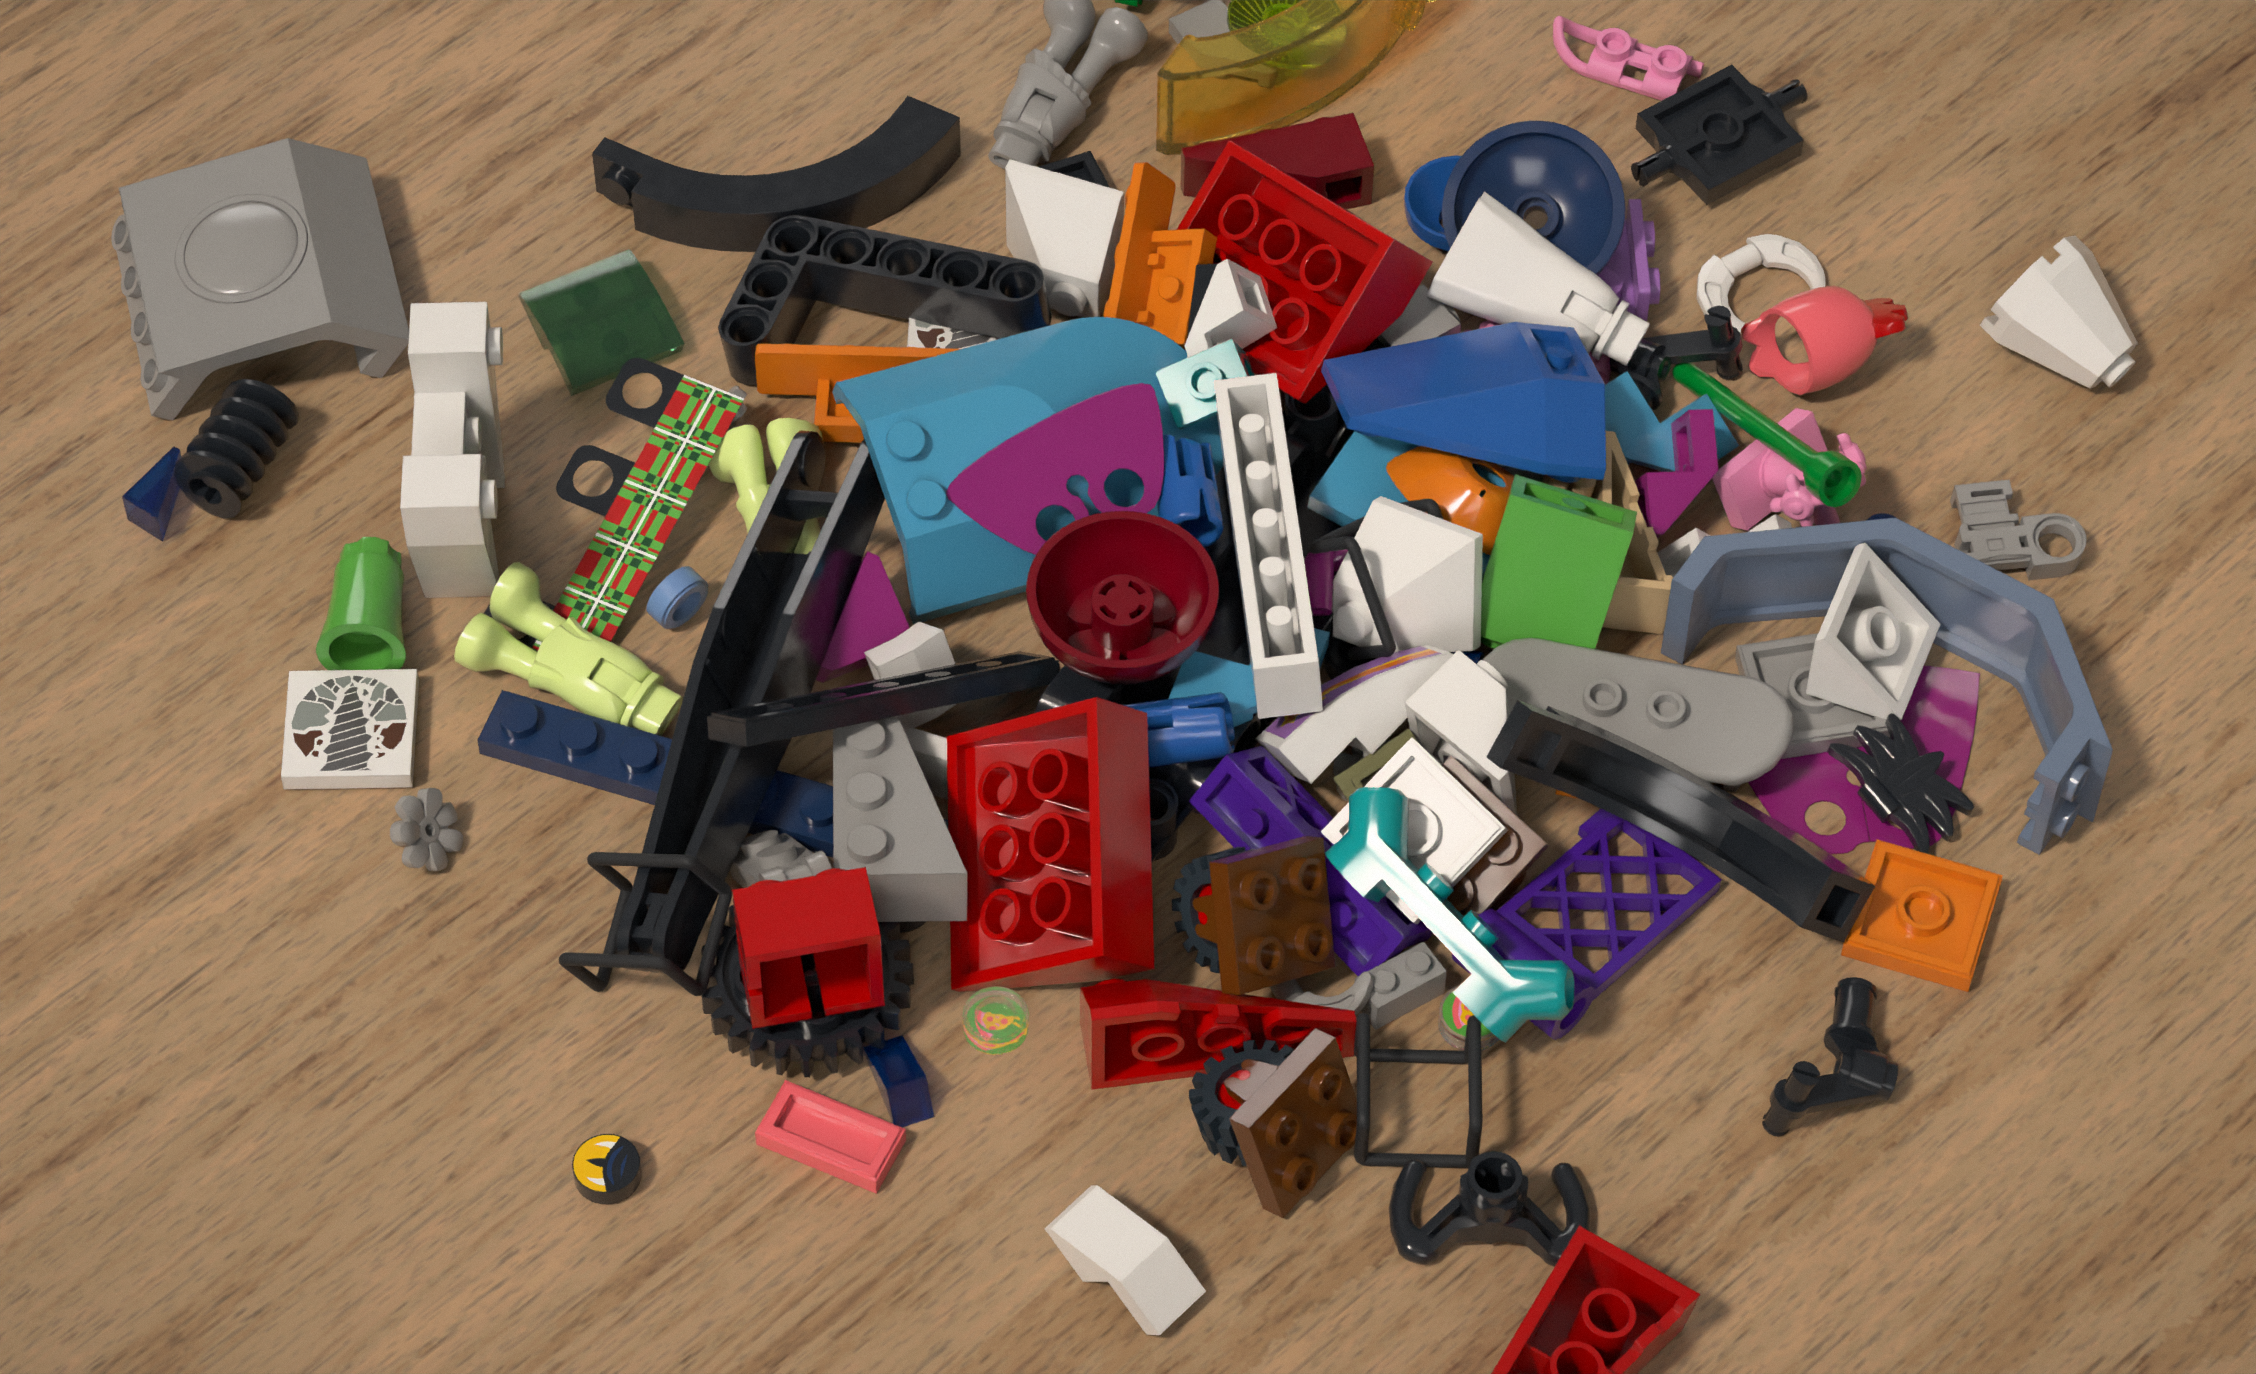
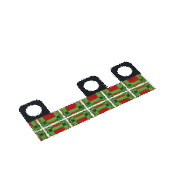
M632 358L624 363L606 395V405L611 411L653 427L654 430L636 462L593 445L581 446L572 455L557 482V494L563 500L603 515L605 518L556 606L542 601L545 605L565 619L574 617L588 632L609 642L612 641L742 405L744 398L643 358ZM639 373L652 374L662 384V394L659 400L647 408H634L626 403L622 394L625 382L633 375ZM588 461L604 462L613 472V482L610 488L599 496L589 497L582 495L573 484L576 470ZM489 603V605H488L487 609L485 610L484 614H486V615L490 616L491 618H493V617H492V614H491V612H490V603ZM529 635L518 639L537 652L542 641Z

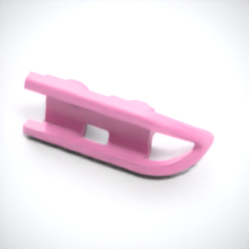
M1557 16L1553 22V42L1558 55L1570 69L1582 76L1662 101L1678 93L1685 74L1698 78L1702 75L1704 63L1693 60V56L1686 55L1682 49L1676 46L1665 45L1654 48L1638 43V39L1630 37L1624 30L1608 28L1599 31L1577 24L1562 16ZM1564 32L1587 43L1596 45L1588 64L1579 60L1567 45ZM1631 65L1646 70L1644 80L1641 81L1623 75L1625 66Z

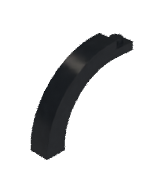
M907 96L886 122L868 137L849 149L812 165L789 171L760 175H720L698 172L663 162L604 137L592 152L596 192L603 194L607 199L616 204H626L633 207L635 230L695 248L730 252H756L770 225L786 216H806L868 228L901 211L935 185L961 156L960 117Z
M1517 700L1486 756L1503 770L1570 794L1656 835L1740 884L1788 917L1799 927L1844 943L1875 888L1874 884L1831 854L1727 791L1637 744L1548 706L1546 710Z

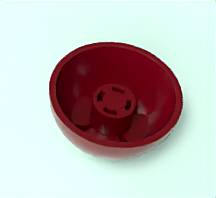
M1110 511L1083 517L1053 534L1039 549L1032 561L1027 577L1026 594L1028 609L1035 630L1046 648L1056 659L1073 672L1088 679L1107 684L1129 685L1162 677L1175 670L1195 653L1207 636L1215 617L1219 584L1211 557L1202 544L1188 531L1169 520L1155 515L1135 511Z

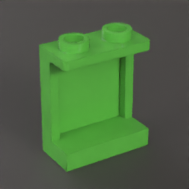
M1515 474L1482 579L1481 643L1495 649L1497 646L1514 639L1540 638L1595 649L1634 533L1637 512Z

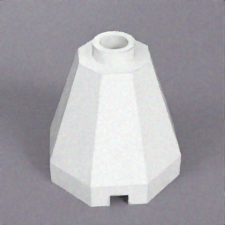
M2075 235L2065 237L2053 247L2060 256L2052 264L2043 256L2033 263L1993 305L1991 311L1995 315L1985 317L1980 326L1997 343L2088 388L2096 387L2101 381L2110 388L2136 363L2129 354L2138 343L2093 252Z

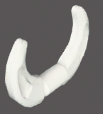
M1764 234L1747 238V245L1721 259L1713 255L1702 266L1697 278L1696 299L1703 314L1709 315L1707 310L1713 306L1728 308L1731 313L1732 326L1737 328L1741 334V328L1745 323L1732 312L1728 303V293L1734 284L1735 277L1761 264L1766 268L1788 269L1798 274L1807 282L1810 290L1825 287V274L1816 255L1800 242L1779 235Z

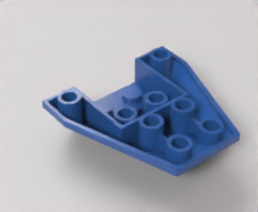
M1511 322L1327 359L1323 362L1321 372L1346 427L1362 435L1382 436L1548 475L1561 482L1573 483L1578 482L1581 478L1604 479L1606 471L1605 383L1574 327Z

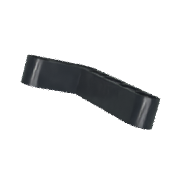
M790 215L778 219L766 230L720 319L718 330L730 375L737 382L744 385H757L756 346L758 344H794L816 301L904 319L912 318L929 324L998 338H1005L1050 326L1052 316L1042 270L1035 263L806 216Z

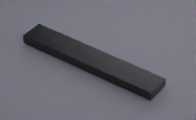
M1017 651L711 713V716H707L708 737L715 741L749 747L1049 685L1060 672L1059 660H1055V657Z

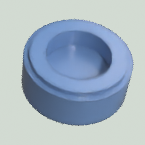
M684 566L673 571L653 591L647 603V613L665 629L681 626L693 617L704 603L708 594L707 581L690 566Z

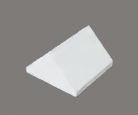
M1866 543L1855 546L1815 640L1806 694L1874 717L1887 719L1888 715L1892 713L1899 720H1902L1940 623Z

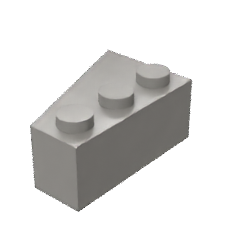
M889 717L833 729L834 868L850 870L866 867L878 922L967 921V871L899 718Z

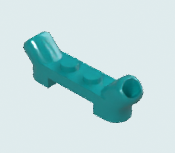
M1363 787L1353 792L1349 796L1348 832L1325 852L1329 861L1364 898L1379 902L1392 889L1472 973L1453 993L1501 1041L1506 1043L1527 1020L1564 1019L1573 1009L1574 975L1570 967L1562 960L1503 959L1492 947L1499 937L1491 927L1472 910L1463 916L1447 899L1454 892L1449 883L1428 863H1425L1418 869L1408 858L1409 799L1401 790L1384 787Z

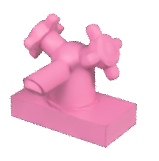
M1795 408L1778 422L1780 426L1815 451H1828L1812 411ZM1841 433L1837 435L1840 445L1838 446L1839 451L1860 468L1862 475L1860 487H1862L1866 483L1864 475L1867 469L1865 455L1858 445L1851 441L1848 434ZM1757 439L1722 466L1712 477L1731 527L1748 531L1772 511H1783L1789 518L1799 521L1802 527L1813 526V524L1816 526L1841 523L1835 507L1825 505L1807 491L1803 472Z

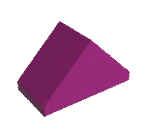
M867 551L861 560L816 678L821 683L869 665L864 652L896 638L910 628L878 555Z

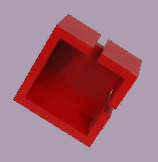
M866 867L850 870L840 868L827 869L815 876L786 881L763 880L749 887L732 890L739 963L752 1029L812 1018L800 955L813 954L825 1016L885 1006L881 935Z

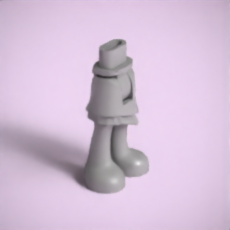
M1044 0L1043 13L1051 30V36L1043 51L1033 49L1025 56V63L1019 66L1017 80L1004 105L1001 121L994 130L993 136L996 142L988 154L993 164L1005 169L1009 159L1032 166L1049 161L1052 151L1068 137L1072 130L1084 122L1086 109L1092 104L1089 95L1104 74L1115 64L1137 55L1148 39V31L1136 15L1118 7L1106 9L1097 22L1087 51L1072 75L1065 72L1064 68L1077 49L1084 44L1094 28L1095 9L1091 0Z

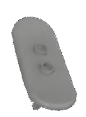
M1523 638L1508 641L1497 646L1483 659V661L1492 665L1505 679L1508 685L1506 692L1510 713L1517 700L1546 710L1548 706L1637 744L1710 783L1723 784V790L1736 792L1741 784L1758 779L1772 770L1786 754L1792 739L1793 716L1786 700L1772 686L1750 676L1713 671L1540 638Z

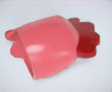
M1838 286L1818 287L1789 297L1763 312L1756 320L1745 323L1741 328V337L1746 342L1757 346L1751 354L1748 365L1752 374L1758 377L1774 378L1789 392L1804 395L1826 389L1857 372L1870 358L1878 338L1906 329L1905 321L1908 319L1905 305L1894 304L1891 298L1863 300L1852 292ZM1780 316L1785 318L1796 329L1804 343L1809 359L1808 362L1793 364L1782 356L1775 337V324Z

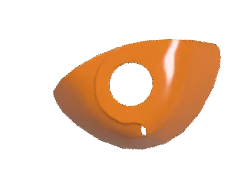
M1424 446L1411 449L1394 457L1387 463L1386 470L1388 475L1408 501L1433 499L1438 504L1444 520L1483 534L1482 553L1491 554L1514 479L1513 474L1496 463ZM1472 464H1481L1491 469L1503 479L1506 486L1500 487L1488 482L1474 470ZM1482 490H1485L1486 493L1482 497H1480V492Z

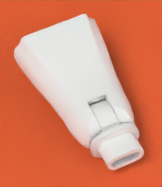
M1486 192L1482 194L1473 207L1427 292V297L1499 324L1523 322L1574 327L1587 352L1591 351L1592 357L1599 360L1602 354H1605L1625 366L1630 362L1650 326V323L1627 311L1630 303L1622 300L1616 306L1619 297L1599 276L1556 247L1522 218Z

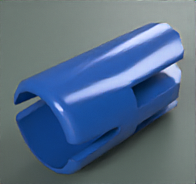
M1163 435L1164 476L1161 495L1157 501L1158 517L1179 525L1206 548L1214 544L1221 537L1224 529L1211 444L1208 442L1199 444L1196 440L1179 438L1175 442L1173 435Z
M1222 692L1123 705L1147 713L1149 767L1223 758L1226 754L1233 753L1234 745H1230V742L1235 738L1231 708L1228 698Z

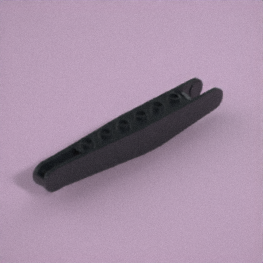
M802 430L793 437L712 608L696 652L642 853L690 855L700 860L721 879L726 880L792 738L749 747L711 740L708 737L707 716H711V713L811 693L885 500L865 439L855 455L839 492L833 493L818 491L824 475L826 462L825 446L822 437L818 432ZM818 517L826 518L812 551H809L808 554L794 553L806 520ZM638 867L633 888L617 930V954L661 956L669 959L684 971L719 893L687 868ZM625 968V969H628V970L645 971V972H649V971H650V972H654V973H662V974H665V973L662 972L661 970H657V969Z

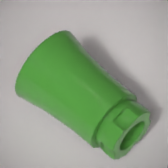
M362 537L357 542L346 543L340 552L339 563L334 571L332 595L326 621L316 645L317 657L327 670L401 669L405 662L406 651L402 630V593L404 574L401 569L402 559L401 553L394 550L387 540L378 537Z

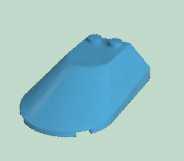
M1088 317L1061 322L836 382L832 391L836 404L843 403L862 430L903 548L911 600L909 615L912 623L925 622L1026 592L1028 572L1036 555L1016 547L985 529L948 499L946 491L950 483L965 468L985 453L1053 414L1095 395L1121 386L1139 383L1151 384L1155 390L1160 409L1163 435H1173L1175 442L1179 438L1196 440L1199 444L1210 443L1215 474L1217 475L1224 466L1218 416L1215 415L1182 430L1176 426L1156 376L1158 370L1188 358L1186 350L1162 333L1145 325L1118 318ZM1118 469L1107 476L1104 482V491L1107 498L1113 504L1119 507H1130L1141 500L1144 494V484L1137 473L1129 469ZM1080 475L1071 476L1067 480V490L1072 495L1081 498L1089 512V516L1101 513L1088 496V481ZM1157 504L1147 514L1158 516ZM1051 505L1039 512L1036 518V529L1038 534L1047 541L1053 534L1074 522L1075 519L1068 509L1058 505Z

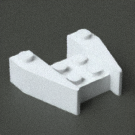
M487 302L411 303L408 356L414 387L411 456H403L400 503L407 548L425 598L491 596L499 580L491 519L497 518V488H505L495 365H503L502 328L490 326Z

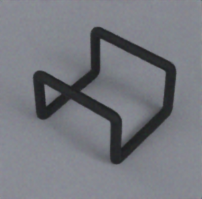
M1427 498L1401 502L1403 505L1422 512L1427 511L1428 514L1443 519L1440 508L1433 499ZM1364 517L1311 541L1308 546L1309 551L1313 554L1347 549L1382 643V645L1365 647L1353 646L1348 650V657L1351 660L1389 657L1396 650L1395 641L1358 542L1351 537L1357 534Z
M593 852L587 857L588 864L620 889V895L603 954L565 952L560 955L559 964L596 992L603 991L607 987L612 968L661 970L694 996L703 995L708 987L732 898L731 887L700 860L690 855ZM612 866L687 868L719 893L696 981L667 958L661 956L617 954V930L633 886L627 878ZM584 966L599 967L597 976Z
M1360 1013L1356 1019L1354 1054L1357 1058V1125L1354 1149L1356 1162L1364 1166L1404 1167L1409 1160L1418 1159L1426 1167L1469 1168L1471 1159L1479 1155L1483 1124L1481 1022L1474 1015L1468 1018L1464 1051L1371 1049L1370 1017L1366 1013ZM1370 1062L1468 1063L1469 1129L1466 1155L1368 1152L1370 1132Z

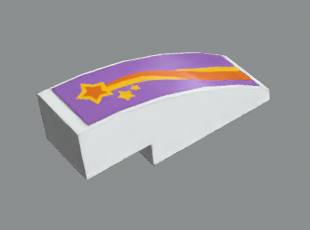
M1427 644L1394 652L1389 657H1380L1356 666L1321 685L1323 711L1279 716L1255 739L1291 775L1312 784L1348 745L1373 754L1407 718L1405 701L1453 653Z

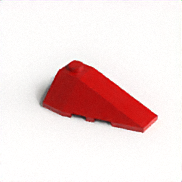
M1108 979L1099 982L1095 986L1080 987V1025L1091 1090L1194 1077L1196 1072L1207 1074L1203 1063L1211 1056L1218 1062L1224 1060L1222 1049L1232 1045L1236 1054L1244 1051L1243 1042L1255 1040L1258 1049H1262L1265 1040H1272L1277 1042L1279 1050L1285 1044L1295 1050L1315 1028L1336 1038L1342 1058L1354 1057L1355 1011L1246 994L1222 993L1220 990L1148 979L1135 981Z

